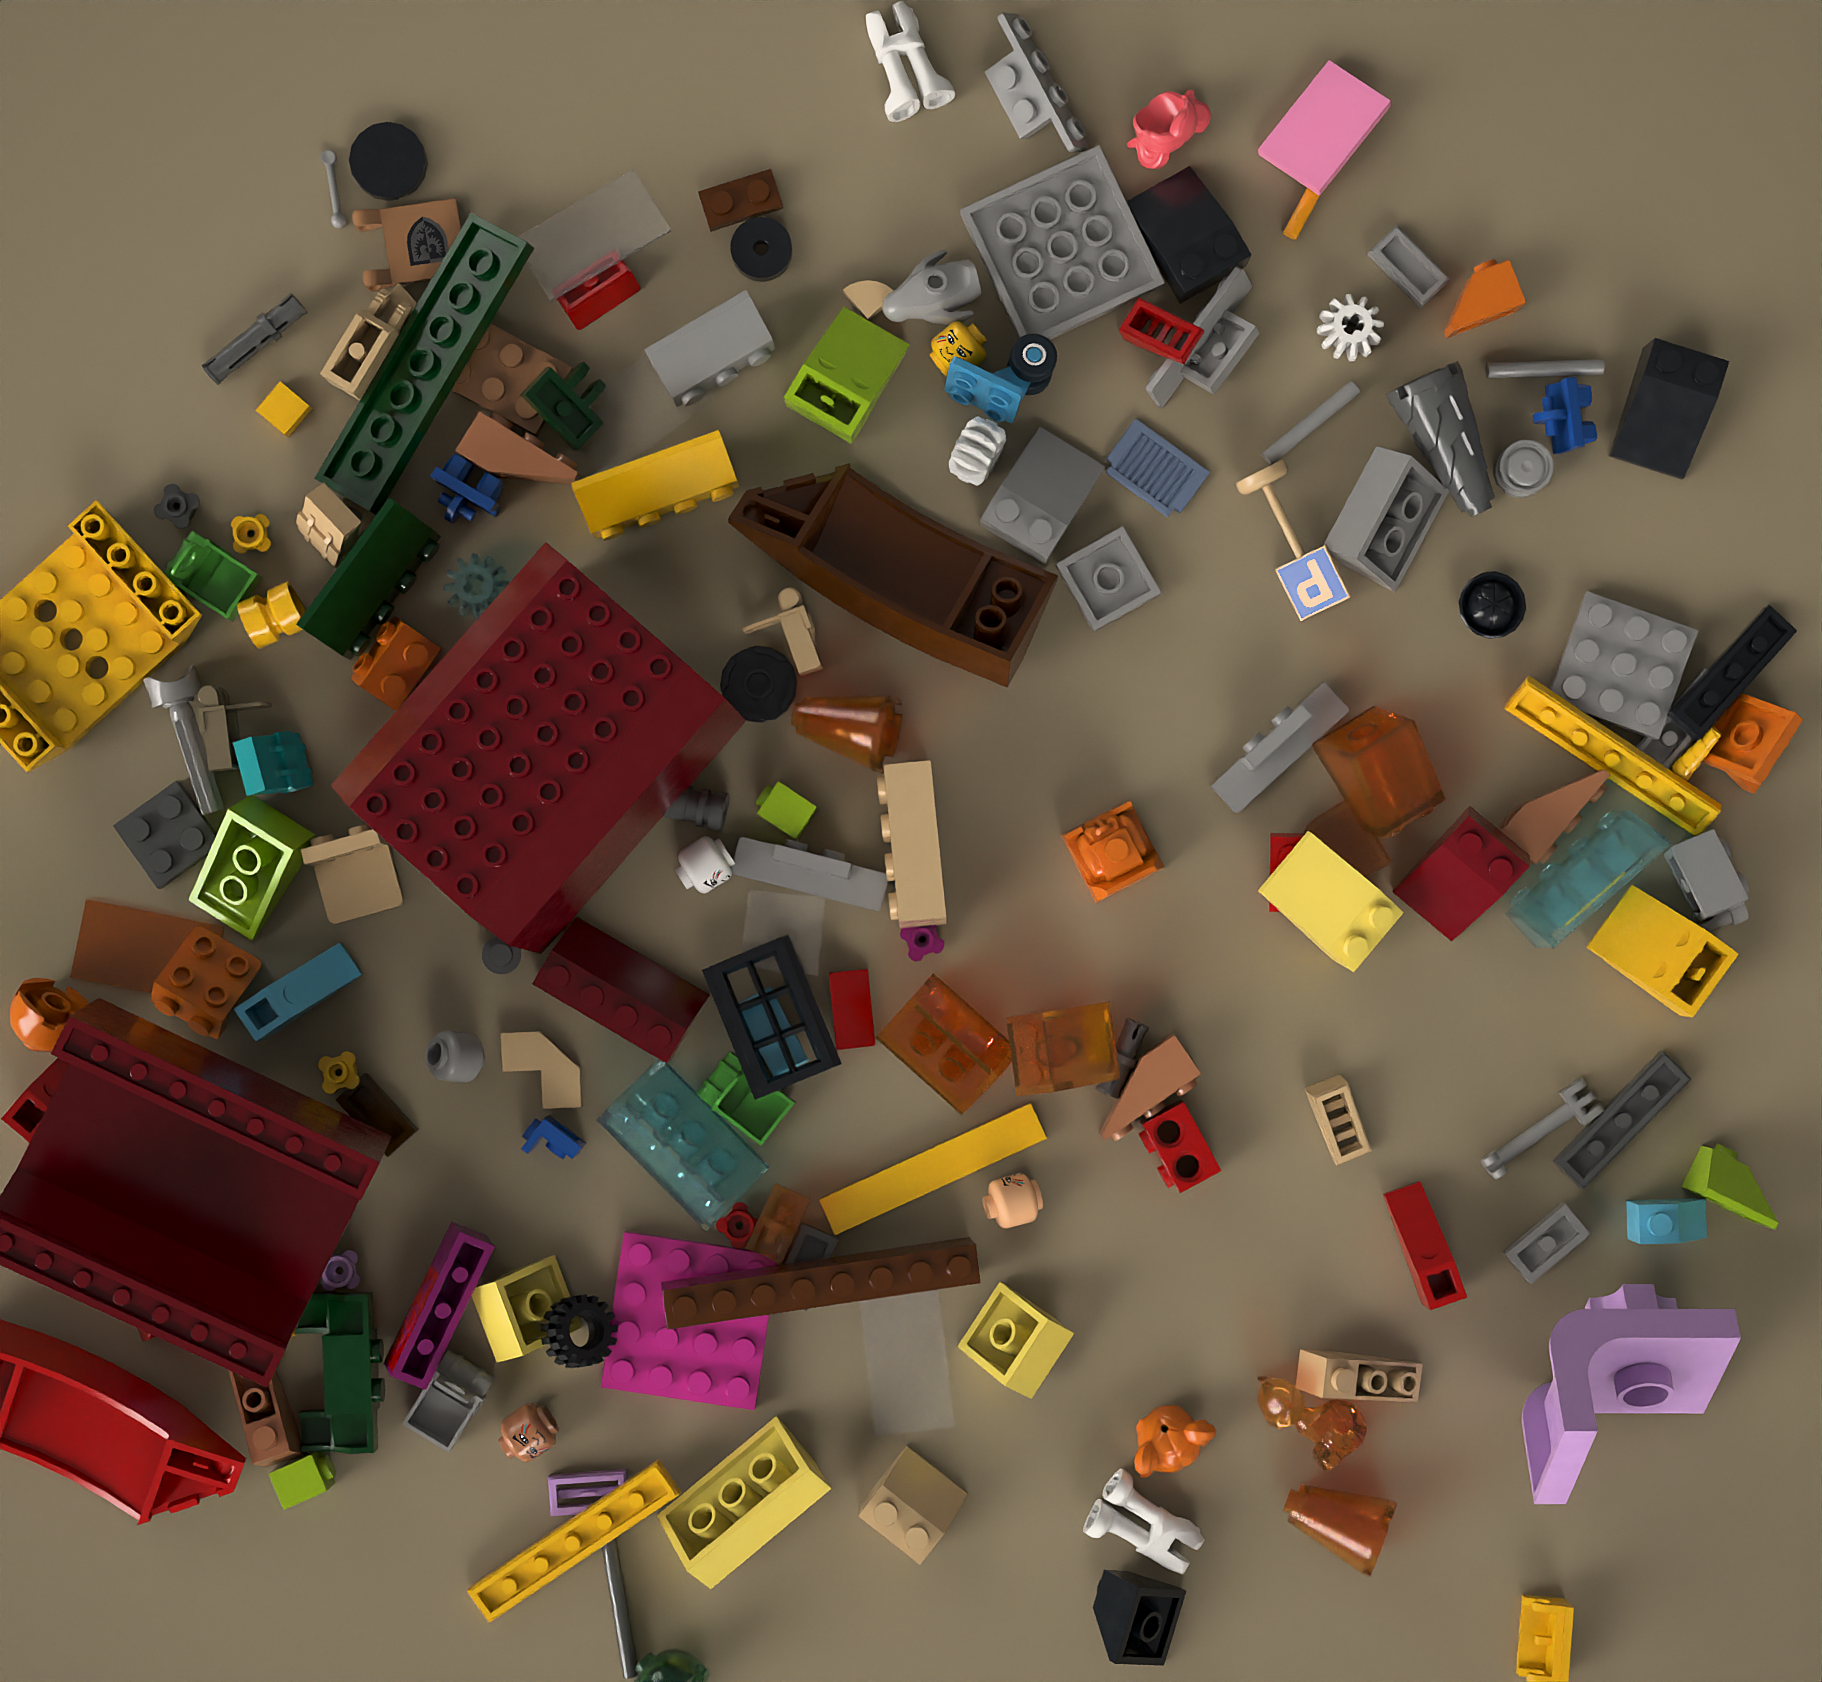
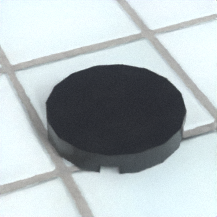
M392 122L373 124L362 131L352 144L349 156L351 174L361 189L375 199L386 201L398 200L399 197H403L406 194L410 195L416 191L425 178L428 165L424 146L415 133L402 124Z
M753 646L741 650L728 660L722 671L720 688L722 696L746 721L765 723L776 720L789 710L796 698L798 683L793 666L783 654L770 647Z

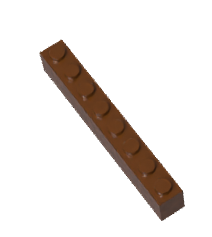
M970 1237L671 1280L661 1282L667 1330L966 1286L981 1282L976 1244Z

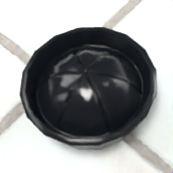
M1496 571L1481 573L1470 579L1462 589L1459 599L1460 616L1466 627L1478 636L1489 639L1505 637L1514 632L1523 621L1526 611L1525 594L1518 582L1506 574Z

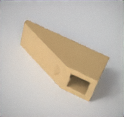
M1300 1349L1295 1388L1321 1398L1418 1402L1423 1364L1413 1361L1335 1351Z

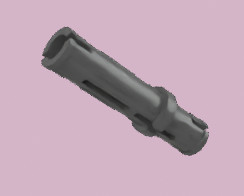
M290 293L269 312L259 314L256 317L258 321L201 366L208 376L219 385L228 375L258 353L265 345L269 344L272 340L277 342L282 338L281 333L303 315L307 314V311L298 299Z

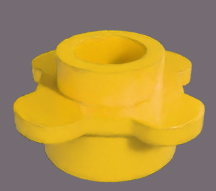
M258 514L255 518L236 516L231 522L233 538L235 540L233 542V549L240 554L256 549L260 552L268 551L271 547V540L267 535V528L270 525L268 517L263 514ZM252 530L255 535L250 538L248 532Z
M345 1051L340 1056L334 1058L324 1056L319 1060L318 1068L323 1072L324 1077L322 1089L326 1093L334 1094L338 1089L345 1088L355 1089L359 1085L360 1077L358 1076V1068L355 1064L356 1056L352 1052ZM338 1069L342 1070L341 1076L336 1075Z

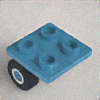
M1024 335L1014 343L1007 367L995 373L987 372L954 356L949 366L944 391L949 393V396L954 401L962 405L972 404L984 410V413L995 421L1003 422L1005 420L1013 423L1024 396L1036 395L1046 389L1050 383L1057 362L1056 348L1043 335Z

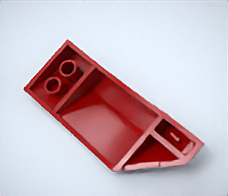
M0 1319L1 1450L35 1462L73 1480L137 1519V1525L149 1522L153 1515L168 1510L172 1514L198 1505L202 1498L218 1494L221 1497L234 1492L246 1458L182 1404L148 1382L97 1355L42 1332Z

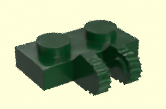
M585 362L575 366L564 379L551 367H546L520 394L573 450H579L604 423L589 406L604 391L606 384L599 379L591 383L580 397L572 390L587 375L590 369Z

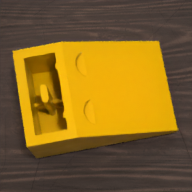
M1630 885L1586 946V948L1676 1014L1685 1017H1694L1739 955L1710 932L1634 885Z

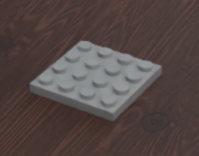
M1100 145L960 209L963 222L1018 338L1027 334H1040L1050 340L1164 287L1165 282Z

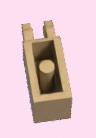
M383 288L373 299L367 311L361 309L356 313L320 373L330 384L359 401L397 339L412 310V305L403 300L396 307L387 324L381 321L380 317L389 305L392 295L391 292Z

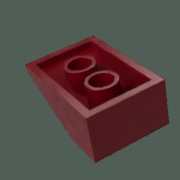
M1469 806L1392 892L1452 942L1499 900L1530 867V855L1473 807Z

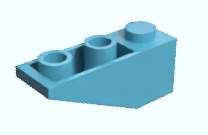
M342 942L265 987L234 1010L255 1041L267 1040L353 982L363 973Z

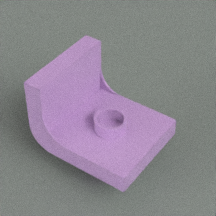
M1622 1284L1621 1288L1615 1293L1604 1297L1589 1298L1585 1309L1576 1310L1563 1316L1553 1328L1549 1340L1553 1381L1536 1388L1528 1396L1522 1410V1428L1534 1504L1567 1503L1598 1432L1595 1413L1704 1414L1741 1339L1735 1309H1678L1676 1298L1656 1295L1654 1284Z

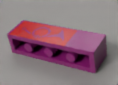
M451 1221L384 1361V1365L391 1377L427 1390L495 1247L486 1235Z

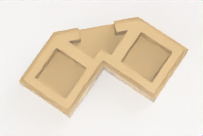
M542 1031L501 1033L502 1072L541 1070L542 1109L583 1107L581 1067L560 1050Z

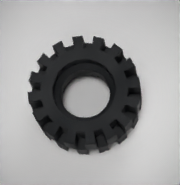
M587 1294L563 1298L560 1299L561 1301L550 1306L552 1311H547L543 1317L549 1323L541 1324L540 1331H545L548 1334V1337L541 1338L542 1345L550 1344L551 1348L545 1352L549 1357L557 1356L554 1360L556 1364H566L565 1368L592 1366L604 1361L602 1357H608L611 1354L612 1350L607 1346L616 1344L617 1338L610 1336L612 1332H618L617 1325H610L609 1320L616 1317L613 1312H604L609 1307L605 1301L598 1302L599 1297L594 1295L587 1297ZM576 1316L582 1317L589 1329L588 1341L582 1347L573 1343L569 1332L571 1320Z

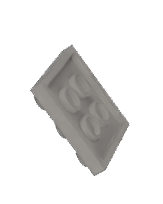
M1587 591L1582 599L1550 690L1594 719L1644 737H1650L1653 740H1658L1698 630Z

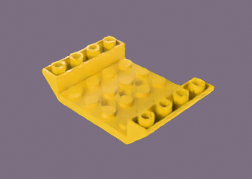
M95 500L68 525L74 534L0 600V744L28 773L72 748L144 682L143 679L150 677L185 645L202 617L197 608L98 500ZM52 601L57 608L56 616L49 622H43L39 617V609L45 602ZM77 629L82 634V644L78 649L70 651L66 648L64 639L69 631ZM97 658H104L108 663V672L104 677L95 679L90 672L91 663Z

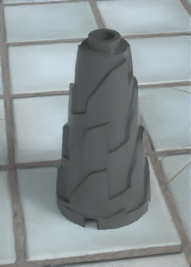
M1459 362L1450 363L1441 370L1436 369L1396 388L1394 391L1388 392L1386 395L1390 405L1406 425L1417 447L1432 465L1444 488H1448L1461 513L1468 511L1470 517L1492 508L1490 500L1494 499L1495 495L1486 470L1488 467L1480 443L1478 426L1468 397L1463 370Z

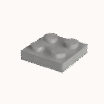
M1123 526L1055 565L1093 632L1161 594L1160 589Z

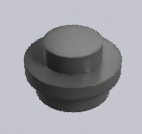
M495 936L484 945L482 960L491 972L507 974L518 967L521 961V949L509 946Z

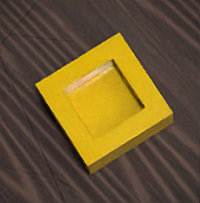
M280 381L255 411L286 437H289L313 408Z

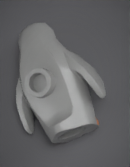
M940 250L929 255L914 268L909 277L896 290L885 297L882 304L885 316L894 322H901L907 319H924L933 324L950 325L954 321L962 322L973 316L972 311H954L979 298L981 295L979 279L974 264L969 259L935 265L947 254V251Z

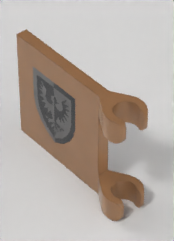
M456 198L385 209H361L353 212V222L357 231L366 232L380 227L383 228L389 269H373L363 272V281L366 289L373 292L382 290V288L386 289L396 286L397 284L405 285L431 281L461 230Z

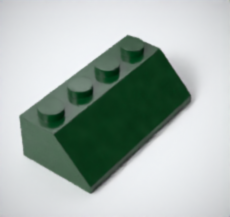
M389 497L296 625L349 660L354 655L360 656L371 642L369 634L377 623L383 625L391 616L394 610V606L391 604L399 593H407L415 583L417 575L414 573L423 561L428 563L435 556L440 547V544L437 542L441 536Z

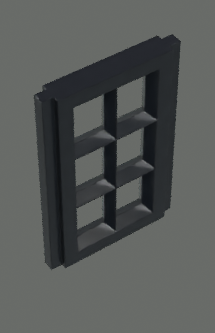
M789 935L779 937L702 970L755 1100L842 1064ZM774 956L786 985L766 993L754 964ZM747 967L759 996L739 1004L727 975ZM790 993L801 1023L781 1030L770 1000ZM762 1004L774 1034L754 1042L742 1012ZM805 1030L816 1060L796 1067L785 1038ZM778 1041L789 1071L769 1079L758 1049Z

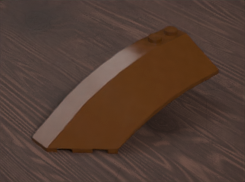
M850 463L835 467V472L817 477H815L814 473L784 480L783 486L763 491L762 487L746 490L728 518V523L796 578L836 605L911 647L1007 688L1027 652L1058 580V575L984 546L919 513L852 470Z

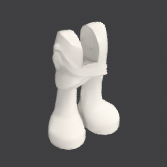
M903 0L892 5L896 25L900 32L895 35L889 36L879 10L866 14L869 38L876 52L878 63L883 64L890 83L891 93L884 106L887 118L891 122H899L910 118L920 108L919 98L908 78L899 55L908 56L917 79L922 103L926 109L944 106L952 101L956 94L949 80L938 75L932 67L924 50L925 45L918 32V19L913 9L908 7Z
M1120 1468L1105 1485L1102 1496L1110 1503L1122 1506L1150 1523L1149 1531L1143 1529L1099 1498L1089 1512L1083 1532L1092 1538H1100L1106 1532L1116 1534L1135 1545L1137 1552L1148 1556L1169 1570L1184 1574L1190 1562L1176 1550L1170 1548L1175 1538H1177L1182 1543L1198 1550L1205 1541L1200 1528L1196 1527L1190 1520L1176 1517L1163 1507H1157L1133 1488V1476Z

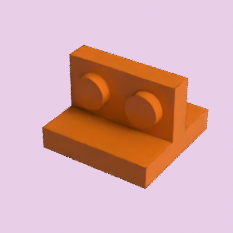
M1741 693L1713 725L1722 736L1702 763L1725 771L1743 790L1755 794L1762 782L1768 777L1770 770L1783 750L1789 745L1791 738L1803 719L1796 712Z

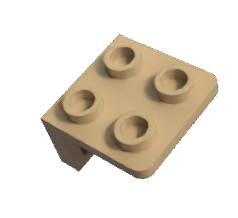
M368 824L348 829L349 836L335 840L333 834L310 840L311 847L300 849L304 864L314 866L327 918L333 924L396 908L404 902L390 845Z

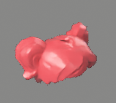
M1188 90L1184 95L1172 91L1161 93L1152 99L1147 107L1142 108L1134 116L1133 125L1137 137L1131 139L1127 146L1129 149L1136 148L1138 160L1142 166L1147 169H1160L1167 163L1170 153L1180 148L1186 141H1189L1194 132L1202 133L1206 130L1210 123L1211 112L1208 105L1195 98L1194 90Z

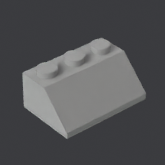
M744 290L644 350L676 407L682 404L690 406L698 402L705 396L704 391L716 384L719 387L729 384L738 377L737 372L746 366L756 367L763 364L771 357L770 352L775 350V345L747 290Z
M1376 446L1336 523L1329 532L1324 545H1327L1331 556L1345 567L1396 592L1449 490L1445 489L1412 456Z

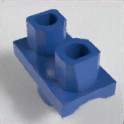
M1566 377L1560 382L1545 386L1546 397L1542 398L1543 411L1533 414V424H1545L1546 437H1551L1553 454H1564L1596 441V425L1593 421H1582L1580 409L1591 405L1593 400L1591 386L1577 384L1576 377Z
M455 453L447 461L443 469L436 466L430 475L438 484L457 494L453 498L443 492L438 499V503L448 508L445 520L454 523L462 516L471 522L477 512L466 506L468 501L496 518L501 510L497 502L502 495L505 484L485 472L475 489L465 484V481L473 470L474 465Z

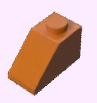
M1492 259L1473 268L1475 273L1465 282L1445 327L1444 334L1446 339L1518 312L1524 306L1526 301L1510 260L1497 264L1496 260Z

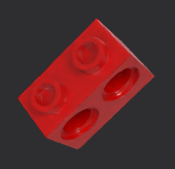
M1178 1100L1152 1117L1140 1121L1144 1131L1138 1133L1147 1152L1151 1154L1156 1151L1163 1165L1157 1167V1170L1167 1188L1175 1186L1176 1190L1182 1193L1221 1172L1217 1161L1182 1100ZM1166 1120L1174 1121L1178 1128L1177 1135L1170 1141H1162L1157 1135L1159 1125ZM1183 1155H1192L1196 1160V1168L1189 1175H1180L1176 1170V1163Z

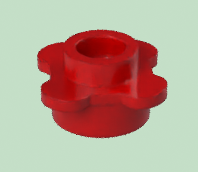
M736 1202L732 1206V1211L726 1217H720L717 1220L716 1228L731 1240V1245L734 1248L742 1249L753 1234L761 1232L763 1223L761 1219L754 1218L748 1212L747 1204ZM742 1222L743 1228H736V1223Z

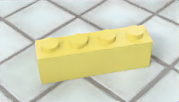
M776 1416L661 1511L657 1518L686 1571L712 1589L832 1488L816 1462L785 1424Z

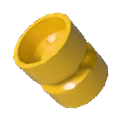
M288 581L269 589L266 598L255 595L237 604L238 613L244 628L258 649L279 641L280 633L282 632L291 636L303 630L296 624L306 611L297 592Z

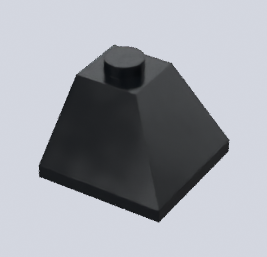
M1104 1570L1097 1586L1093 1610L1109 1661L1114 1664L1164 1666L1186 1590L1129 1571Z

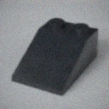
M1190 166L1126 201L1152 257L1180 304L1220 282L1224 277L1230 275L1236 266L1240 268L1246 267L1252 256L1232 220Z
M1658 338L1650 341L1642 348L1609 457L1681 480L1684 479L1719 397L1729 361Z

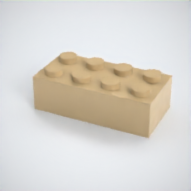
M931 760L884 765V775L877 776L880 805L887 804L888 814L881 815L883 842H891L892 853L884 854L887 881H895L896 892L888 893L891 920L899 919L900 928L946 924V907Z

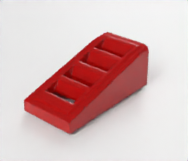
M1141 298L1137 299L1118 329L1125 341L1181 364H1185L1204 334L1202 328ZM1148 320H1152V323L1145 332V334L1142 333L1141 331L1148 322ZM1159 325H1164L1156 339L1152 338ZM1173 328L1176 332L1168 345L1163 342ZM1183 334H1188L1189 337L1180 351L1174 349Z

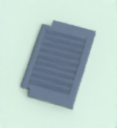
M1136 418L1106 458L1111 463V466L1106 471L1109 476L1167 518L1174 509L1179 513L1182 512L1210 473Z

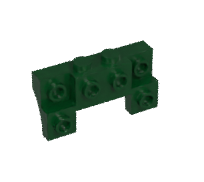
M313 1292L298 1322L296 1334H325L322 1336L325 1409L302 1410L299 1412V1419L301 1418L302 1424L300 1452L374 1453L378 1449L377 1409L380 1407V1402L385 1400L386 1389L384 1378H379L378 1363L383 1362L384 1344L382 1339H377V1328L374 1329L372 1292Z

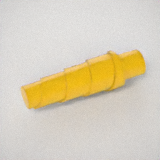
M1711 727L1684 755L1678 758L1671 766V771L1681 778L1689 780L1704 758L1710 753V750L1719 741L1718 739L1722 734L1716 728Z

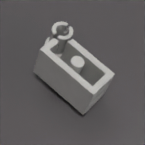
M1714 829L1670 847L1664 854L1690 909L1693 911L1701 910L1692 913L1693 922L1698 924L1707 920L1700 927L1708 932L1728 924L1731 926L1738 925L1749 918L1744 904L1749 899L1747 895L1749 892L1748 883L1740 871H1735L1729 859L1732 856L1730 847L1722 836L1718 837Z

